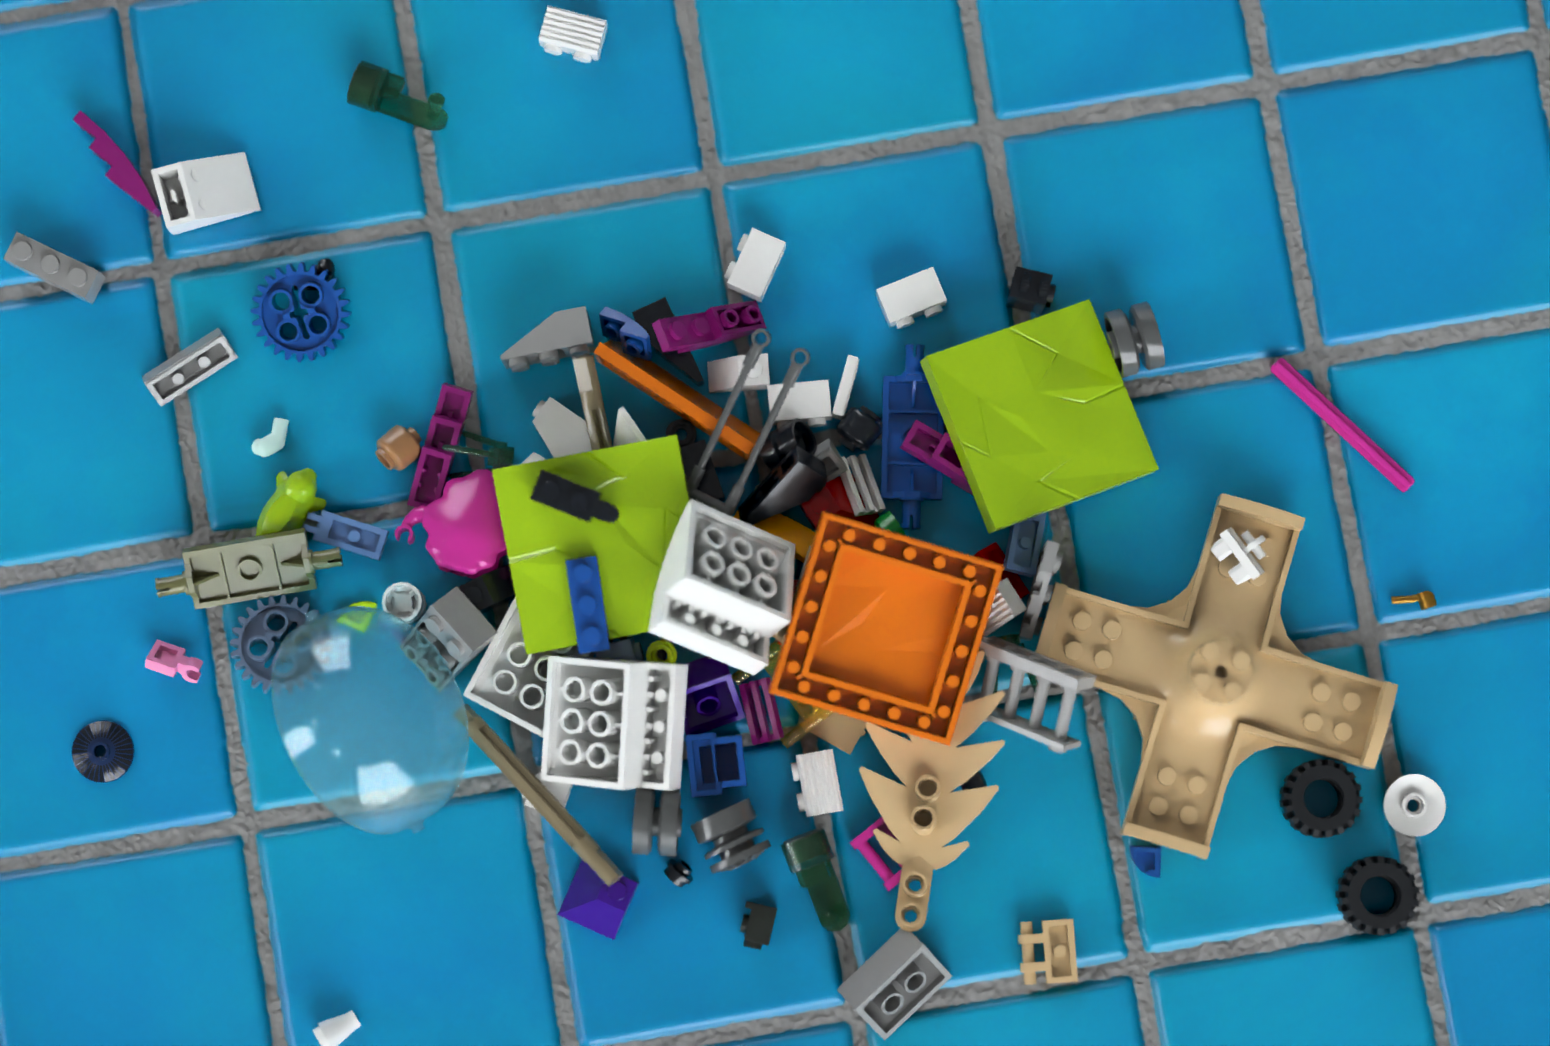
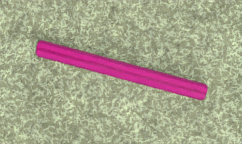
M1284 358L1278 359L1272 365L1270 371L1396 488L1404 493L1413 485L1415 480L1407 471Z

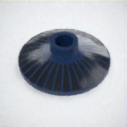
M96 721L88 724L77 734L72 746V759L75 767L85 778L94 782L106 783L120 778L130 768L134 758V744L131 736L122 726L110 721ZM100 745H103L106 749L103 757L96 755V748Z

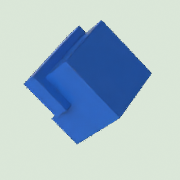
M716 732L685 735L692 798L723 795L722 789L747 786L742 735L717 738Z

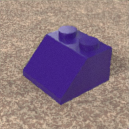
M709 656L685 663L688 664L684 723L686 735L701 734L746 718L726 663Z

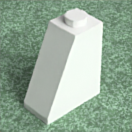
M551 397L546 402L543 400L539 402L532 413V416L535 417L532 422L554 458L592 451L584 419Z

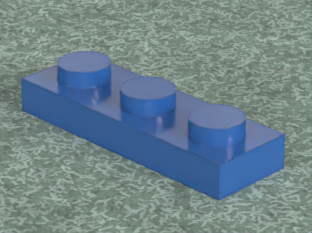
M592 556L565 560L579 654L611 649L598 557Z

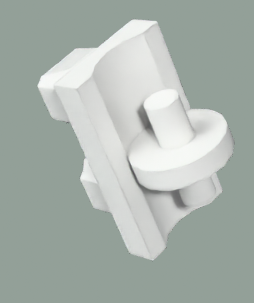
M1230 527L1220 534L1221 538L1210 548L1219 561H1222L1232 553L1240 563L1228 571L1230 577L1237 585L1250 578L1254 580L1265 572L1250 552L1252 551L1258 560L1266 556L1260 547V544L1266 540L1263 535L1254 539L1248 530L1241 534V537L1247 544L1245 546L1233 528Z

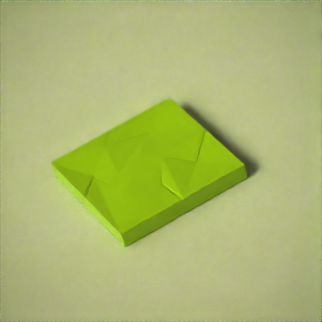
M1090 299L933 353L920 361L989 534L1150 475L1159 469Z
M678 435L492 469L526 655L578 645L565 560L592 556L598 557L609 639L649 632L651 610L660 571L675 529L687 503L690 501ZM541 470L602 493L600 500L618 507L620 518L615 523H607L593 517L592 522L589 523L531 500L530 497Z

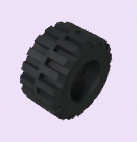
M1330 759L1311 760L1296 766L1285 777L1284 786L1281 787L1279 793L1282 794V800H1279L1280 807H1283L1285 820H1289L1290 826L1294 830H1299L1301 834L1312 836L1313 838L1333 837L1345 832L1346 828L1351 827L1355 823L1353 820L1359 816L1361 812L1359 805L1363 803V797H1360L1359 790L1362 789L1360 783H1356L1354 773L1346 770L1347 767L1342 763L1338 764ZM1316 780L1329 782L1337 793V806L1334 812L1326 817L1312 815L1304 803L1306 787Z
M1371 856L1353 862L1352 866L1347 867L1343 871V877L1339 878L1337 885H1339V890L1336 891V898L1339 900V904H1337L1338 910L1342 911L1343 919L1353 925L1352 927L1358 931L1372 935L1395 933L1398 929H1403L1408 925L1407 921L1413 919L1416 914L1414 912L1415 907H1419L1420 900H1417V893H1420L1419 886H1415V876L1407 871L1408 867L1398 863L1393 858ZM1372 877L1386 879L1394 891L1392 906L1383 914L1368 912L1361 901L1362 887Z

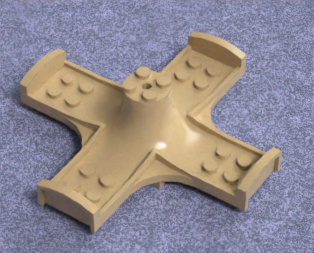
M1221 493L1215 504L1197 569L1187 588L1171 601L1168 600L1165 603L1149 608L1128 606L1068 588L1067 585L1057 582L1053 585V593L1035 652L1095 675L1094 687L1107 692L1124 703L1134 715L1133 719L1137 721L1142 737L1140 766L1120 835L1135 837L1182 851L1203 860L1208 859L1211 849L1209 846L1225 790L1235 768L1250 755H1253L1254 752L1273 746L1297 748L1367 770L1375 769L1389 725L1398 685L1328 666L1302 654L1287 636L1280 615L1282 592L1299 533L1303 529L1306 518L1262 503ZM1230 527L1233 528L1245 546L1247 544L1241 537V534L1247 530L1254 539L1261 535L1266 539L1260 544L1266 556L1258 560L1255 554L1250 551L1265 572L1254 580L1250 578L1238 585L1228 573L1229 570L1240 563L1235 555L1232 553L1222 561H1219L1210 549L1221 538L1220 534Z

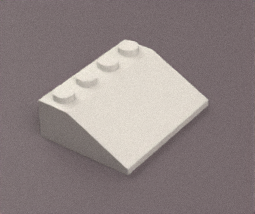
M515 596L497 630V635L488 646L463 696L543 737L548 656L594 657L595 652L579 654L578 645L526 655Z

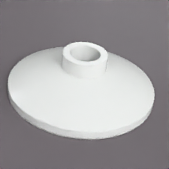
M1409 774L1396 779L1388 787L1383 800V809L1387 821L1396 831L1407 836L1417 837L1431 833L1441 824L1446 812V800L1443 791L1435 781L1424 775ZM1411 799L1415 800L1418 804V808L1414 812L1410 811L1407 807Z

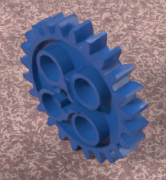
M301 262L299 263L298 270L295 271L292 263H289L286 266V273L280 267L275 269L277 278L269 274L265 276L266 282L269 284L268 286L263 284L257 286L258 290L263 294L262 296L256 295L252 297V300L259 303V307L250 310L251 313L259 315V318L253 321L252 325H261L262 330L256 336H267L268 339L265 341L264 347L272 343L276 345L274 355L284 350L285 360H289L294 353L298 362L303 361L305 354H307L310 361H314L316 351L324 357L327 355L325 346L334 350L337 348V345L333 339L343 340L345 338L339 330L350 327L347 322L343 321L344 317L352 315V312L343 310V306L348 304L350 299H341L340 295L346 289L345 287L339 289L334 287L338 281L337 277L330 281L326 279L328 269L318 274L317 264H313L309 271H306L305 263ZM294 285L298 287L301 309H307L308 314L303 316L304 324L310 335L308 339L305 338L303 333L304 326L301 315H295L294 310L299 308L298 300L293 292ZM307 286H313L318 289L319 299L317 302L309 301L306 298L305 290ZM278 293H284L289 297L290 304L288 308H281L276 304L275 298ZM315 316H321L326 320L327 328L325 331H318L313 327L312 320ZM285 323H292L296 326L297 335L295 338H289L284 334L283 326Z

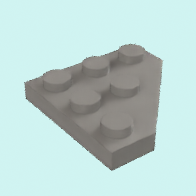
M1047 540L1041 548L1036 574L1033 578L1026 605L1027 610H1025L1018 636L1019 639L1031 641L1033 635L1039 636L1043 621L1039 614L1042 605L1046 606L1049 603L1053 585H1049L1050 578L1057 573V570L1059 571L1063 552L1058 551L1060 543Z

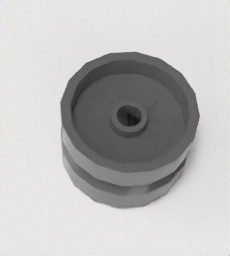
M1147 301L1131 305L1129 320L1120 308L1104 313L1108 345L1122 378L1137 374L1140 368V360L1148 370L1165 365L1161 335L1154 313Z
M636 788L632 854L649 855L653 847V838L658 836L657 848L660 856L677 857L678 839L681 837L683 809H680L681 789L663 790L661 792L660 807H656V792L654 789Z

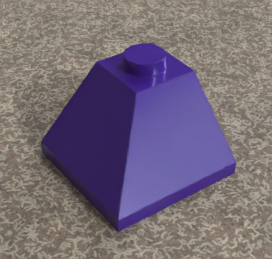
M581 860L557 915L615 940L639 886V882L622 876L616 883L608 886L587 862Z

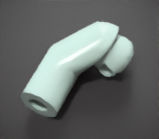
M274 418L271 433L253 441V453L261 457H269L281 450L285 445L289 420Z

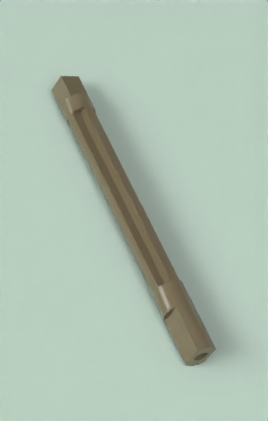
M588 355L574 358L572 361L591 449L593 451L613 447L594 356Z
M462 704L452 716L464 728V731L608 886L616 883L623 876L621 870L480 715L478 716L468 704Z

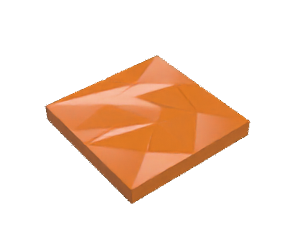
M822 511L792 608L791 622L786 628L768 692L950 746L1004 565Z

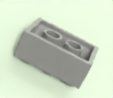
M900 928L836 990L885 1041L941 988L952 975L912 932H907Z

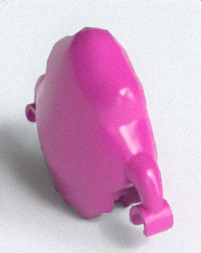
M478 469L464 477L449 480L444 486L441 498L428 505H421L412 509L405 516L402 525L398 526L395 530L397 541L400 540L403 532H410L408 544H412L415 541V533L412 528L415 524L422 523L423 528L428 533L425 545L427 551L435 560L440 570L457 576L475 579L497 569L499 559L507 555L493 474L489 469Z

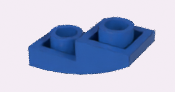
M604 307L599 313L602 336L621 342L623 353L650 361L652 359L650 336L646 330L623 313Z

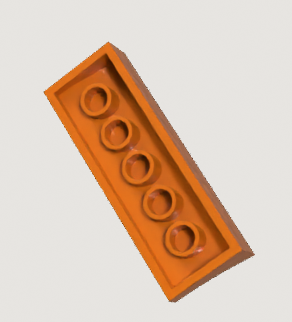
M610 339L606 343L600 342L593 352L598 363L681 418L690 421L695 427L711 437L723 412V408L652 361L623 353L621 342ZM730 413L717 441L748 461L760 433Z

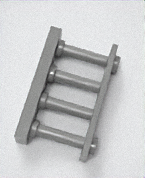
M996 636L982 638L978 652L981 650L985 652L987 666L980 698L993 694L1000 663L1011 665L1010 669L1013 671L1004 710L996 707L984 722H993L1044 743L1053 752L1066 753L1067 750L1080 747L1081 741L1067 736L1076 694H1079L1081 690L1094 687L1096 676ZM1025 673L1036 675L1035 679L1038 680L1030 720L1016 715ZM1051 683L1061 685V689L1064 691L1055 730L1041 725Z

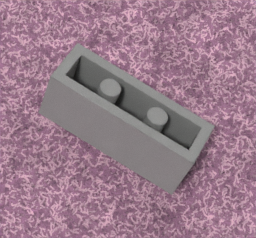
M16 232L3 258L10 265L91 304L95 301L106 279L100 271L19 232Z

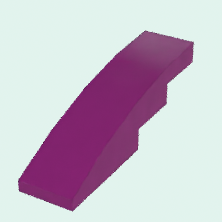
M80 110L73 118V121L95 138L89 148L111 166L105 176L159 218L162 212L148 185L131 160L104 130Z
M448 383L442 384L425 445L421 449L407 505L413 507L428 505L442 497L444 486L448 482L474 391Z

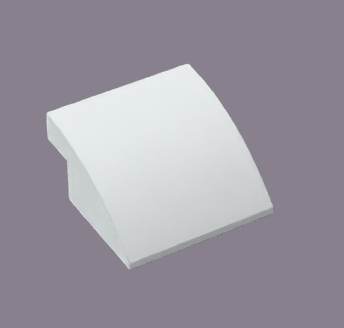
M691 499L687 503L675 529L660 571L651 610L649 632L755 675L768 665L770 638L791 622L795 544Z
M548 656L541 781L617 790L648 788L671 791L680 789L688 664L596 657Z

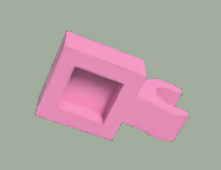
M157 639L146 658L144 668L173 678L179 672L186 681L197 683L201 676L199 670L203 665V661L198 658L185 656L186 649Z

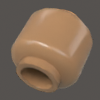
M396 425L377 440L378 450L375 451V454L382 465L388 470L402 471L420 457L421 447L419 443L422 439L412 427L406 429L403 426Z

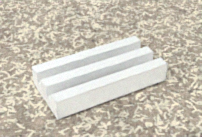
M847 356L832 411V418L841 420L846 413L859 366V359L856 356Z
M860 454L858 457L850 455L848 458L843 456L842 459L848 470L842 473L840 477L855 517L881 513L886 508L866 454ZM849 466L851 467L856 482H854ZM859 493L861 494V497H862V499H863V502H864V505H865L866 508H864V506H863V503H862V501H861V498H860Z

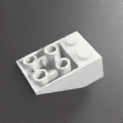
M245 152L181 161L151 170L165 225L172 235L261 211Z

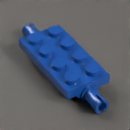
M914 344L905 345V372H902V375L883 376L882 499H894L902 502L901 527L904 530H909L910 517H912V530H920L921 502H924V500L942 501L943 473L900 449L916 419L942 435L944 434V421L920 364V361L924 358L925 346L917 344L916 357L913 356Z

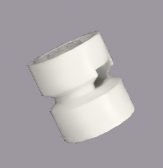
M394 583L383 594V611L389 618L399 624H415L426 612L425 596L410 583Z

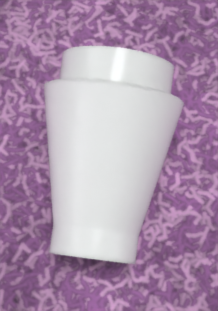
M351 1010L345 1014L317 1023L318 1027L312 1031L321 1046H338L354 1030L361 1027V1024Z

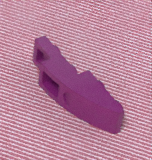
M756 300L715 306L705 312L663 318L652 324L662 352L677 350L678 354L729 342L751 335L758 329L767 328Z
M916 419L900 449L952 478V484L973 495L949 434L945 432L942 435Z

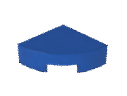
M1129 845L1130 855L1136 867L1151 877L1160 878L1161 847Z

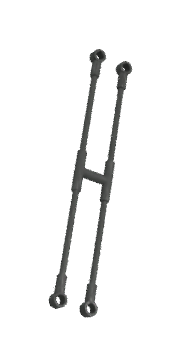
M763 328L754 331L751 336L752 344L744 359V367L698 465L694 466L687 481L690 500L693 499L729 516H733L745 491L744 485L790 388L794 387L803 366L807 365L811 359V355L806 348H797L791 353V364L782 381V389L737 484L733 485L726 502L724 503L698 490L699 483L706 471L705 466L751 368L754 369L763 348L771 342L770 332ZM759 332L766 335L767 339L764 344H760L756 340ZM797 352L805 354L806 360L804 363L797 362L795 358ZM628 636L618 637V639L623 640ZM658 650V658L666 660V651Z

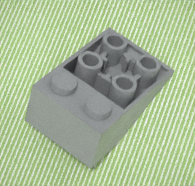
M586 306L557 311L550 315L500 355L505 368H512V372L529 370L531 364L542 362V366H552L559 364L561 358L572 356V359L588 356L591 352H594L596 348Z
M456 586L429 607L400 647L406 657L414 662L424 673L427 681L441 692L488 646L498 632Z

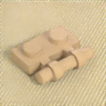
M1073 919L1041 921L1042 933L1033 934L1032 921L1020 922L1021 935H1018V944H1021L1023 963H1020V972L1024 974V985L1037 984L1036 972L1045 971L1046 984L1078 982ZM1034 943H1043L1044 961L1035 962Z

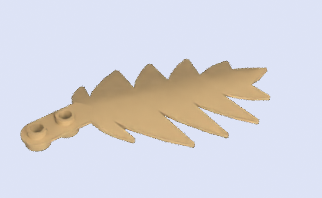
M983 650L977 654L966 693L979 673L985 656ZM1004 691L962 704L950 746L907 734L910 738L908 740L870 722L865 723L873 743L893 773L904 784L902 785L864 767L859 768L870 798L889 830L897 838L896 840L879 829L873 830V834L882 849L892 860L902 865L895 920L897 925L904 931L915 932L923 927L927 917L933 870L945 867L957 859L969 847V842L945 845L954 840L984 810L999 790V787L994 785L952 792L975 775L1005 745L1004 740L957 747L972 735L991 715L1004 698ZM912 881H918L921 884V888L918 891H912L909 888V884ZM912 911L916 913L917 918L914 922L906 921L905 914Z

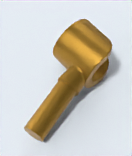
M1430 591L1409 596L1391 597L1392 604L1414 603L1418 601L1421 610L1437 605L1435 596Z

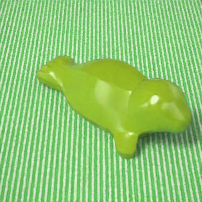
M304 468L293 472L289 477L284 471L277 474V489L262 509L257 523L256 536L300 529L307 519L308 512L312 513L325 508L326 500L315 497L317 475L314 470Z

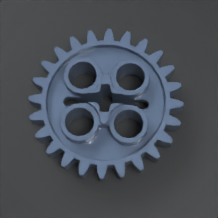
M282 595L280 603H275L274 598L269 596V605L266 606L258 600V610L254 611L250 607L246 608L249 616L248 619L241 616L238 617V622L242 625V628L234 627L232 629L233 634L239 638L230 640V645L238 648L231 652V658L241 659L234 665L235 669H246L242 674V679L247 680L253 677L252 688H256L262 683L263 693L265 694L269 691L270 687L275 688L276 696H279L281 689L285 687L289 695H292L294 685H297L302 691L305 690L303 681L308 680L314 684L313 672L318 674L324 673L319 663H329V657L322 654L323 652L331 651V645L323 643V641L331 638L330 632H321L327 626L326 621L316 622L320 615L319 611L316 610L309 614L310 604L307 602L301 608L298 607L297 597L293 599L291 604H287L285 595ZM275 618L282 619L285 622L284 627L278 631L271 630L268 627L269 622ZM293 623H297V627L286 638L287 648L281 647L274 656L269 668H265L264 664L276 652L275 642H283L290 626ZM299 635H307L311 638L310 643L305 647L296 646L294 640ZM256 644H264L268 647L267 652L262 656L253 655L251 649ZM282 660H289L294 664L293 668L287 673H282L276 668Z

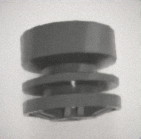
M749 798L690 825L698 844L713 841L715 845L713 849L704 855L705 859L707 860L719 854L722 860L710 866L712 874L738 868L757 859L767 848L771 847L768 839L755 845L752 839L764 833L763 828L749 831L746 826L757 817Z

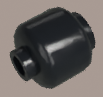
M863 405L860 408L851 407L836 427L838 434L841 436L839 443L851 452H854L856 448L861 451L869 450L882 433V427L879 424L881 419Z

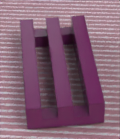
M770 677L739 685L753 745L784 738L775 695L768 692L771 682ZM759 686H762L773 734H770L766 719L767 713L762 702Z

